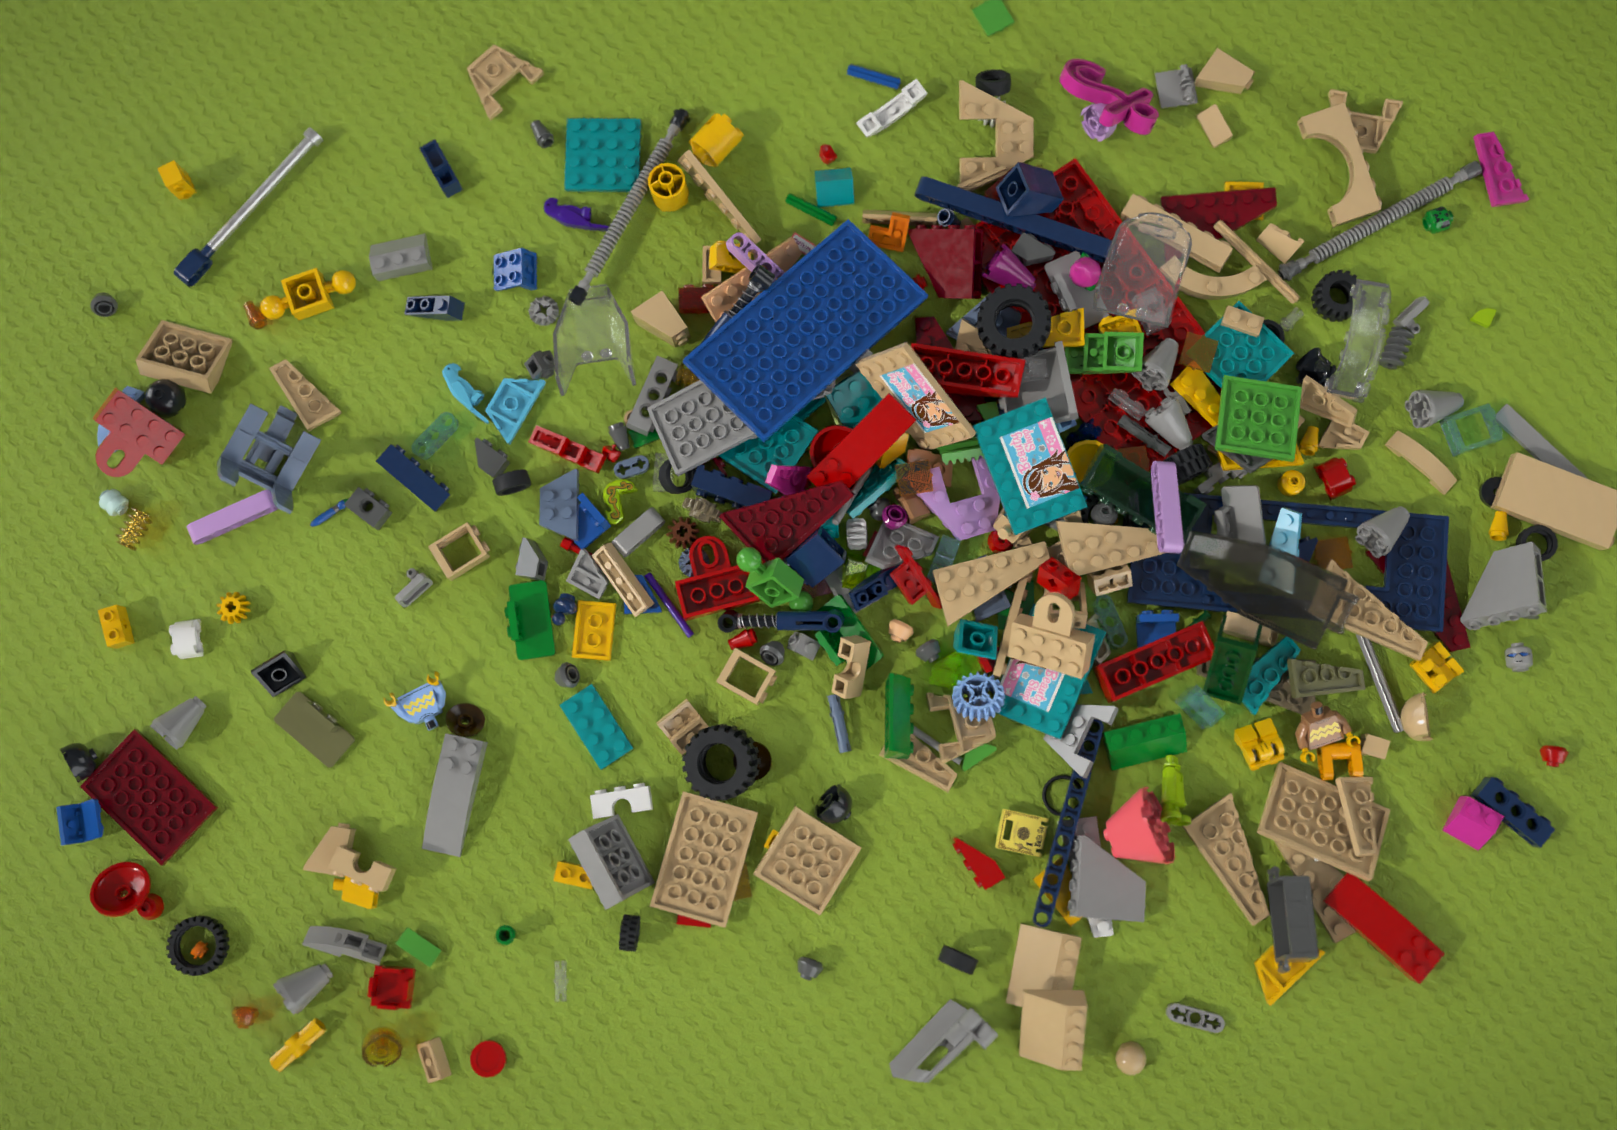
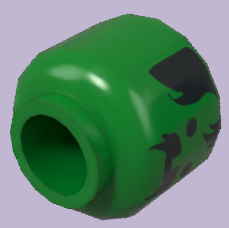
M1441 206L1427 211L1425 217L1422 218V223L1426 231L1436 234L1448 230L1454 218L1450 210L1448 211L1445 207Z

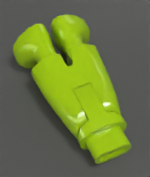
M1167 755L1162 774L1161 803L1163 807L1161 822H1167L1168 825L1187 826L1191 824V818L1188 815L1181 814L1179 808L1186 806L1183 773L1179 771L1181 770V765L1178 764L1177 757Z

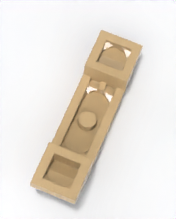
M1396 431L1385 444L1394 454L1405 458L1431 480L1429 483L1443 495L1457 481L1454 475L1438 458L1404 433Z

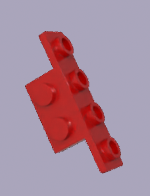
M896 545L894 548L900 555L903 563L893 570L890 576L907 602L913 605L925 595L933 607L942 609L939 594L934 592L931 587V581L923 575V569L920 564L914 561L912 551L907 546Z

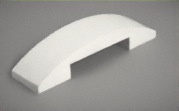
M917 79L901 89L902 92L877 111L874 113L870 112L856 122L867 138L896 122L927 95V92Z

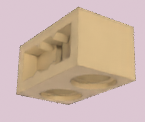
M1127 564L1087 574L1088 586L1095 596L1133 586L1131 569Z

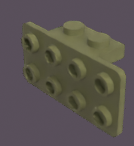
M296 692L274 717V721L327 767H333L355 741V738L337 723L338 720L330 713L326 714L319 703L316 701L312 702L302 692Z

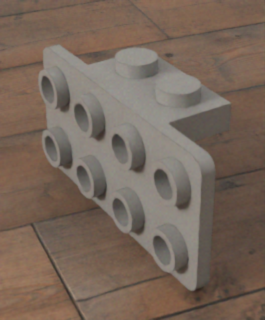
M1075 251L1047 263L1044 269L1051 282L1052 291L1059 299L1062 311L1071 312L1084 307V329L1100 323L1109 314L1096 287L1093 291H1089L1083 287L1076 286L1069 277L1070 267L1081 256L1079 252Z
M1256 485L1224 486L1221 489L1223 506L1215 510L1214 521L1217 525L1216 538L1219 542V548H1229L1230 560L1234 562H1263L1267 560L1259 487Z

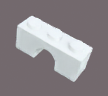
M645 783L634 784L632 789H626V786L615 787L614 792L608 793L606 789L596 790L595 795H590L593 819L614 816V806L620 799L629 801L632 813L653 810L650 786H645Z

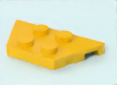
M1272 944L1254 962L1267 1004L1271 1006L1325 952L1318 949L1319 957L1314 960L1289 963L1290 971L1280 974L1278 972V963L1275 962L1274 945Z

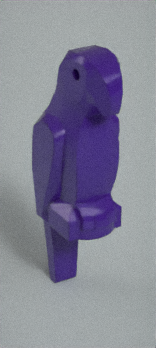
M553 197L548 198L544 203L545 214L566 227L592 231H607L609 228L606 225L590 223L591 208L583 207L580 209L572 205L559 206L557 204L558 199Z

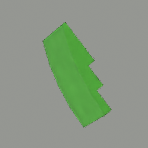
M1085 333L1084 347H1065L1069 374L1142 372L1144 333Z

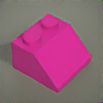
M1460 796L1442 831L1479 850L1496 833L1504 816L1469 796Z

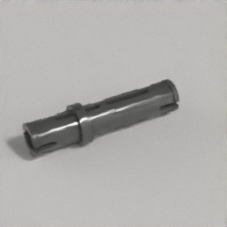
M1125 414L1117 423V425L1145 443L1147 448H1152L1163 457L1172 448L1157 438L1156 434L1153 435Z

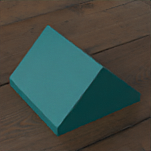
M851 168L814 171L817 207L854 205Z

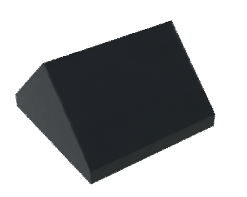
M286 650L251 670L253 676L273 698L307 678L294 653Z

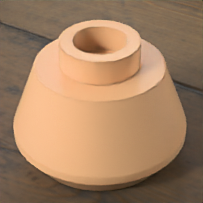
M893 619L889 622L888 633L891 635L890 639L895 642L901 643V641H906L914 633L913 628L902 621Z

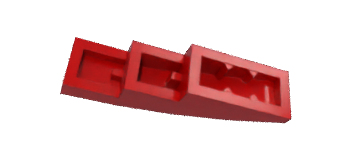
M537 425L528 441L536 447L599 474L607 458L601 453L588 449L584 445Z

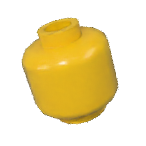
M1289 470L1280 476L1277 486L1283 495L1291 497L1304 489L1306 481L1303 474L1299 471Z

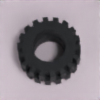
M1338 270L1336 273L1331 271L1316 284L1312 291L1314 295L1311 297V301L1315 302L1312 305L1313 309L1317 308L1318 311L1316 313L1318 315L1322 314V318L1325 320L1330 318V322H1334L1336 319L1337 322H1341L1344 319L1350 318L1362 306V301L1365 299V295L1362 294L1365 288L1360 286L1362 281H1357V276L1355 274L1351 276L1350 271L1343 273V270ZM1337 288L1343 291L1346 296V304L1334 302L1330 297L1329 290Z
M1202 444L1191 445L1163 460L1176 464L1178 485L1201 475L1213 465Z

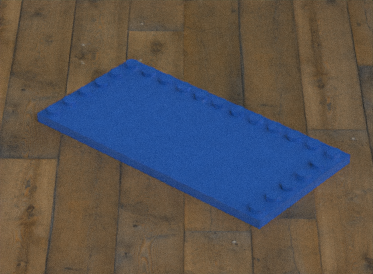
M848 219L773 282L767 290L760 293L683 359V363L754 434L765 442L928 298V294Z

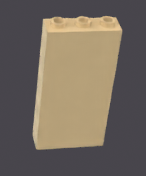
M1518 452L1510 455L1490 508L1504 511L1507 515L1533 525L1546 526L1554 533L1598 550H1606L1613 545L1615 541L1614 534L1617 530V490Z

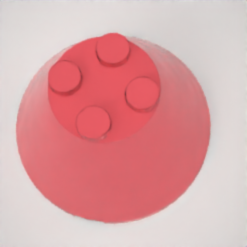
M1147 786L1142 787L1107 820L1106 829L1103 830L1106 841L1111 843V851L1114 858L1167 865L1172 864L1175 860L1174 842H1169L1167 834L1171 832L1167 822H1161L1162 807L1153 791L1148 792L1147 789L1149 788Z

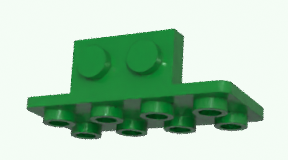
M539 580L510 585L508 588L510 601L507 602V607L504 608L506 619L509 618L507 634L515 642L518 660L554 656L556 650L546 581Z
M841 594L836 595L817 610L830 611L838 609L844 614L845 620L839 631L832 633L827 630H820L814 634L818 639V643L825 649L830 660L836 666L845 661L847 663V660L838 656L841 637L858 635L871 641L866 670L883 658L882 651ZM835 617L829 618L832 624H838V620Z

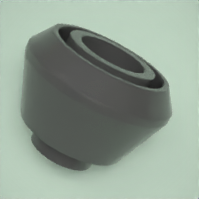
M102 292L93 298L90 307L96 315L108 317L116 313L118 304L110 294Z
M1100 502L1093 507L1091 518L1095 524L1113 525L1118 518V512L1112 504Z
M931 639L916 649V656L924 662L929 661L932 663L940 657L938 654L941 652L938 640Z
M770 641L760 648V656L765 663L771 666L783 663L785 649L780 642Z
M569 662L561 664L555 672L556 683L561 687L573 688L577 686L580 674L576 666Z
M804 956L798 959V972L801 973V978L811 981L812 978H817L823 970L822 963Z

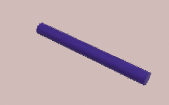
M651 572L646 574L644 577L688 638L694 635L693 631Z

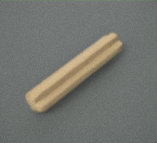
M999 166L959 183L957 187L972 191L1008 174L1007 167Z

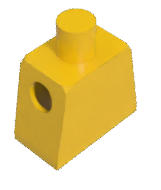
M345 876V879H334L333 890L343 891V901L367 909L377 908L379 893L369 890L368 885L352 883L350 881L351 878Z

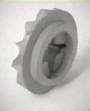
M544 295L543 297H536L530 303L528 310L532 321L541 326L552 324L559 314L557 303L551 297L549 298ZM540 305H542L544 308L548 307V309L546 310L547 317L545 316V314L539 313L541 311Z

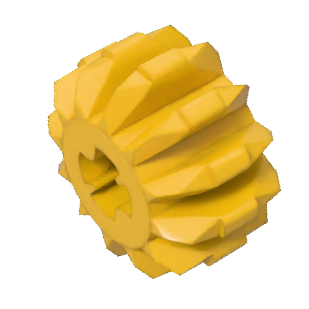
M230 592L226 593V598L220 597L222 604H216L217 607L221 608L217 611V614L222 615L221 620L228 621L229 624L234 622L241 623V618L247 619L245 613L251 612L250 609L246 608L251 603L245 601L246 596L240 595L239 592H234L233 594Z

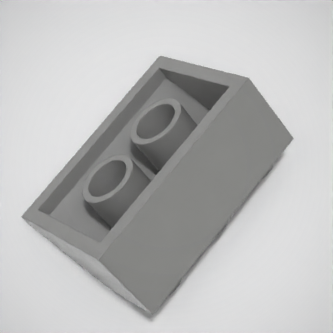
M426 234L374 244L370 247L369 260L372 275L378 281L433 270Z

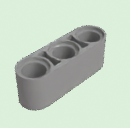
M651 507L622 531L611 543L625 558L660 529L666 521L654 507Z

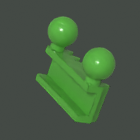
M976 435L971 438L972 440L959 441L936 448L940 452L942 462L948 465L950 460L955 464L957 459L961 463H963L964 458H967L968 462L971 461L972 457L978 460L979 456H982L984 459Z

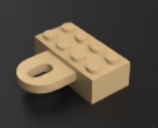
M1056 592L1047 593L1036 603L1034 617L1021 613L1012 622L1008 657L1082 679L1090 668L1095 635L1073 628L1075 609L1072 602L1066 596ZM1052 603H1056L1060 607L1058 620L1050 616Z

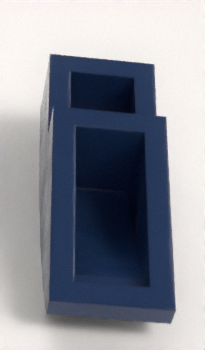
M436 139L419 147L445 196L449 198L462 191L463 188Z

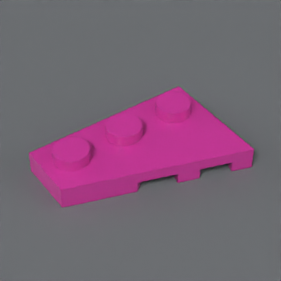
M771 465L765 483L784 495L804 491L809 483V479L806 476L813 467Z

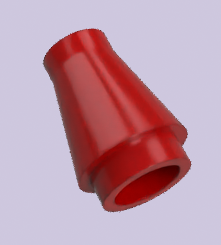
M746 628L733 638L728 639L731 650L754 646L758 642L753 628Z

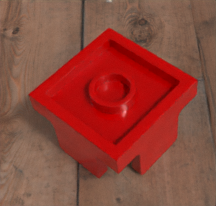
M375 965L374 976L369 978L367 997H371L370 1006H377V1009L387 1010L411 1009L416 968Z

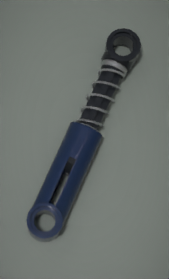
M758 264L749 275V284L746 290L742 291L743 294L740 298L738 297L736 303H733L734 306L731 310L724 311L701 343L749 304L753 298H756L757 293L761 290H767L774 281L775 275Z
M730 609L726 610L719 617L717 624L719 629L726 633L742 629L743 627L745 629L747 627H752L753 629L755 627L760 629L762 627H767L768 629L775 627L778 631L827 630L834 633L840 630L845 617L838 609L830 611H778L776 615H773V613L772 615H765V613L764 615H743ZM726 617L732 619V625L726 623ZM835 617L838 620V624H832L829 618Z

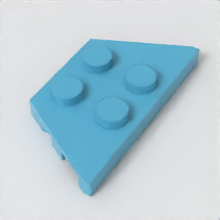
M504 378L485 411L508 444H511L540 395L546 384L545 380H514L513 378Z

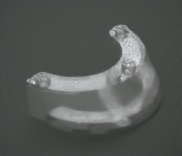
M1357 279L1356 285L1353 284L1350 291V296H1353V310L1350 330L1346 331L1344 342H1346L1345 350H1341L1339 361L1341 362L1336 372L1331 375V378H1327L1325 390L1329 394L1363 403L1365 398L1362 397L1367 398L1370 392L1371 384L1369 381L1375 379L1385 343L1386 334L1384 333L1386 329H1384V324L1388 325L1391 309H1389L1387 303H1391V289L1389 284Z

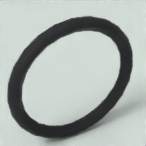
M1067 775L1052 777L1045 784L1042 792L1044 805L1051 813L1060 816L1061 812L1050 807L1047 802L1046 793L1049 785L1055 780L1067 779L1070 781V776ZM1074 780L1073 783L1077 786V788L1082 789L1079 782L1077 780Z

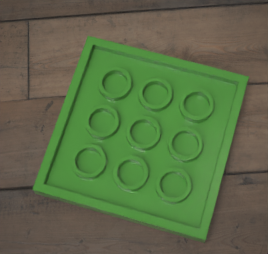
M1224 375L1215 450L1293 462L1295 460L1302 387Z

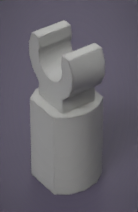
M1168 388L1163 390L1165 396L1178 398L1184 415L1192 411L1186 400L1175 389L1174 392H1170Z

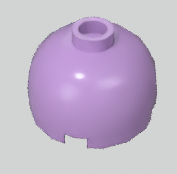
M1093 103L1085 107L1081 112V116L1083 115L1084 121L1081 123L1085 132L1091 139H1099L1098 142L1111 136L1117 127V124L1112 127H1106L1099 122L1103 109L1107 105L1104 103Z

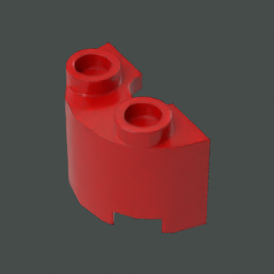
M1334 457L1314 466L1319 479L1325 485V491L1330 501L1351 492L1353 486L1356 485L1355 478L1349 474L1347 463L1342 457L1339 459Z

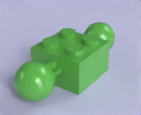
M745 547L739 551L736 558L738 567L745 572H750L745 587L768 606L773 608L789 602V607L792 611L812 610V596L806 591H801L804 579L781 559L776 558L762 564V558L757 549Z

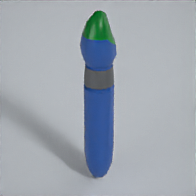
M348 499L339 501L338 504L316 517L310 525L312 527L317 526L341 509L346 508L344 504Z

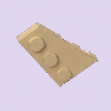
M1306 375L1303 379L1300 408L1351 428L1358 410Z

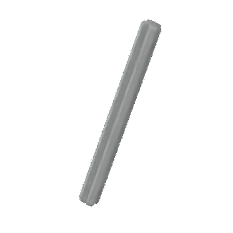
M1356 634L1392 729L1395 733L1404 731L1400 722V714L1371 640Z

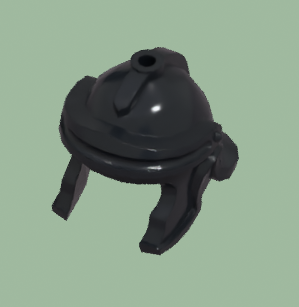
M1313 348L1297 362L1296 369L1299 371V375L1296 377V382L1298 384L1303 383L1306 375L1328 390L1335 384L1336 366H1331V362L1322 356L1320 348Z

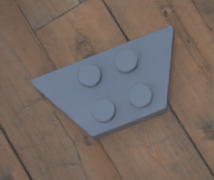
M574 469L540 488L539 525L548 530L555 531L557 534L569 537L574 541H578L579 500L577 498L579 496L578 469Z

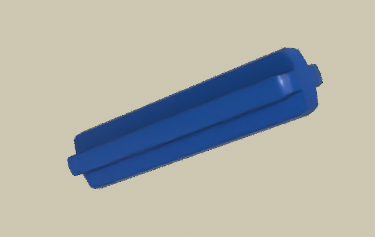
M850 64L847 69V74L894 89H898L901 79L853 64Z

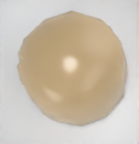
M1133 1041L1121 1044L1115 1058L1117 1067L1122 1073L1127 1075L1139 1074L1146 1064L1144 1049L1139 1043Z

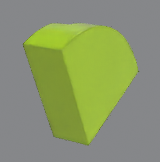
M1492 308L1479 310L1470 318V321L1488 328L1497 310Z

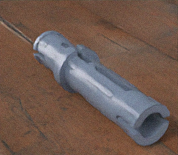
M836 694L827 696L839 753L852 751L843 714L845 712L842 710L840 697Z

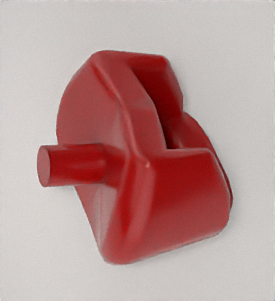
M821 145L819 151L820 159L825 164H831L837 158L836 153L831 145Z
M616 444L612 446L606 445L603 447L602 454L609 461L616 462L621 455V451L616 449Z

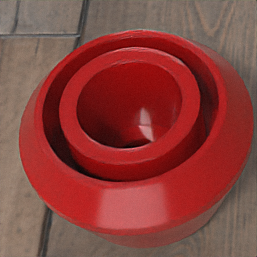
M996 529L990 533L988 546L992 552L997 554L1012 549L1013 543L1009 540L998 539L999 536Z
M1542 746L1539 749L1542 761L1547 762L1546 766L1559 767V764H1564L1569 754L1566 748L1558 746Z
M149 893L146 900L137 908V911L143 919L154 920L163 913L164 902L159 895Z

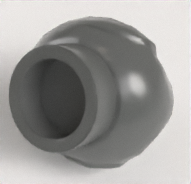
M878 497L874 503L867 507L870 509L871 517L877 521L883 520V509L890 505V501L887 498Z

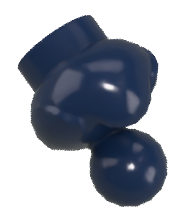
M562 593L560 598L554 602L553 608L556 613L551 618L555 625L560 626L564 624L565 615L577 612V605L574 602L575 597L573 595Z

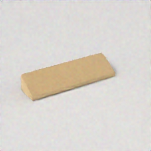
M863 210L862 223L890 225L891 214L895 212L911 216L909 226L927 225V227H932V225H937L936 213Z
M612 543L604 544L592 555L635 617L654 605L653 600Z

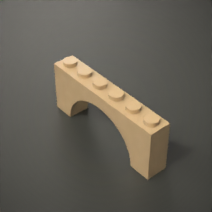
M1345 102L1303 116L1297 121L1303 140L1308 138L1326 140L1339 149L1349 168L1347 192L1339 203L1327 210L1333 228L1375 214L1381 210L1382 206L1381 199L1375 192V181L1369 174V163L1367 160H1364L1362 154L1364 152L1363 146L1357 139V128L1355 125H1352L1350 119L1351 111L1349 107H1346Z

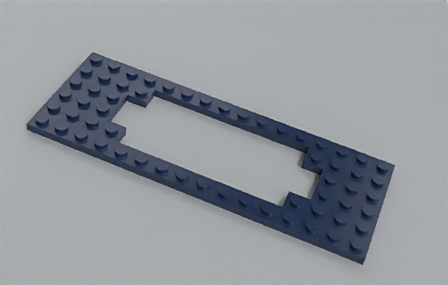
M1136 489L1134 517H1136L1134 525L1138 528L1156 529L1153 490ZM1179 492L1183 532L1182 552L1165 553L1130 562L1133 586L1128 587L1127 603L1216 612L1230 611L1238 614L1327 622L1308 613L1313 600L1207 590L1209 571L1189 570L1192 533L1211 534L1212 516H1214L1215 510L1223 506L1222 496ZM1261 500L1263 520L1277 521L1281 508L1286 507L1302 513L1301 524L1357 529L1363 522L1386 512L1384 510ZM1409 513L1408 523L1391 551L1385 555L1384 587H1364L1413 630L1443 632L1449 516Z

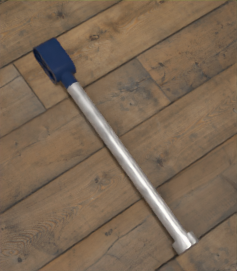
M309 127L303 133L305 138L201 251L197 248L193 249L177 265L173 274L186 286L192 287L212 266L211 256L313 145L318 147L322 143V137Z

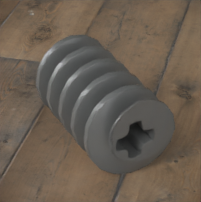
M1391 327L1392 331L1389 332V338L1386 340L1379 364L1384 368L1396 370L1397 366H1404V362L1401 360H1405L1407 356L1403 353L1409 352V348L1405 346H1411L1412 342L1408 339H1413L1415 336L1406 329Z

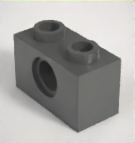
M358 487L344 505L373 528L379 530L392 514L388 509L390 506L382 499L379 502L374 499L375 494L369 489L365 488V490H362ZM373 503L372 510L367 512V505Z

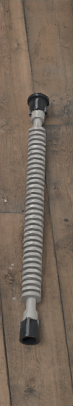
M682 108L674 110L665 139L660 138L650 158L647 160L648 162H646L641 174H639L634 186H632L627 198H625L620 210L599 243L597 251L594 252V255L591 257L592 259H590L587 267L584 269L587 274L583 280H580L578 285H575L569 295L568 300L575 305L581 306L584 302L592 278L599 276L603 265L606 263L605 261L610 257V253H612L615 245L618 243L617 241H619L624 229H626L631 217L648 191L650 172L655 166L664 163L673 147L671 141L674 136H677L679 131H682L686 123L691 120L686 110Z

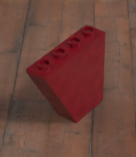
M915 225V229H908V234L938 298L981 299L983 229H976V225H965V229H959V225H948V229H943V225H932V229H927V225Z

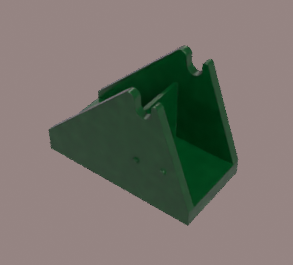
M1223 615L1219 632H1217V640L1214 643L1215 647L1202 695L1241 705L1257 653L1263 625H1258L1254 642L1250 644L1222 636L1227 618L1226 615Z

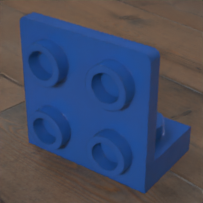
M518 248L494 255L495 291L518 286L531 291L537 289V253L524 248Z
M582 492L577 497L581 503L579 504L578 541L574 542L580 549H585L609 529L611 525Z

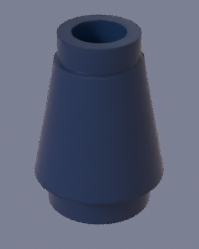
M945 208L938 212L937 220L940 225L944 227L959 225L960 227L961 221L953 210Z

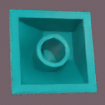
M960 619L954 632L953 648L960 653L995 660L997 655L998 627Z

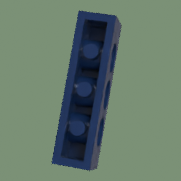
M1485 777L1471 796L1483 805L1503 815L1502 822L1532 847L1541 848L1556 830L1550 825L1551 822L1544 816L1536 814L1535 808L1530 804H1524L1519 800L1520 796L1517 793L1507 790L1500 779ZM1497 793L1501 795L1499 803L1495 799ZM1512 806H1515L1517 809L1516 815L1511 813ZM1528 819H1531L1532 821V827L1530 829L1527 826Z

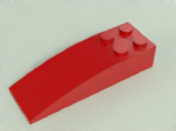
M911 343L912 350L946 393L1018 398L1026 360Z
M888 393L806 477L816 487L842 480L850 488L917 419Z
M1201 621L1093 667V670L1107 702L1111 703L1210 661L1214 651V644L1204 622Z
M1347 872L1323 900L1411 981L1421 984L1445 955L1418 928L1355 875Z

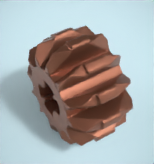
M680 516L679 523L673 519L674 526L668 525L667 528L671 532L666 534L667 537H672L669 540L671 544L676 542V548H679L682 543L683 549H686V543L692 546L693 542L691 540L698 539L693 534L699 533V529H693L697 524L696 522L690 524L691 519L689 517L684 522L683 517ZM681 529H685L686 532L688 531V533L684 534V537H681L680 534L678 535V533H681Z

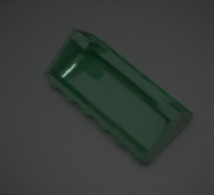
M1100 444L1080 483L1083 487L1081 490L1090 496L1092 494L1099 497L1098 501L1107 506L1112 504L1116 507L1115 511L1124 516L1127 513L1133 517V522L1140 526L1142 524L1149 527L1148 530L1157 535L1151 473L1124 458L1121 452L1111 446ZM1178 490L1184 543L1207 504L1191 494H1185Z

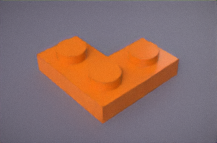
M892 212L889 228L871 225L868 238L877 247L904 252L911 216Z

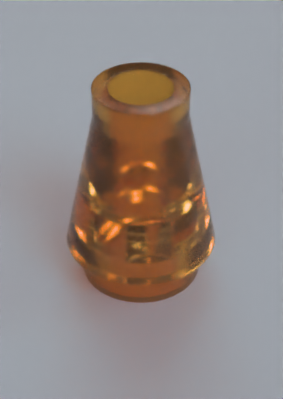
M253 301L246 302L243 308L245 309L249 325L254 329H261L266 326L267 318L262 314L261 310Z

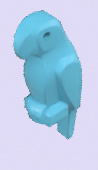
M455 363L448 364L443 369L442 374L452 395L475 416L489 424V420L473 408V406H477L484 397L482 391L474 390L468 381L458 376V372L461 371L459 365Z

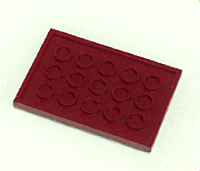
M134 729L80 786L92 799H98L101 808L161 866H164L219 808L138 729Z

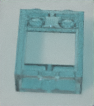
M1489 403L1446 417L1440 421L1453 457L1497 443L1503 439L1502 429L1497 424L1495 411L1490 407ZM1481 412L1491 438L1465 446L1456 420Z
M1198 685L1188 687L1174 701L1201 729L1213 727L1226 714Z

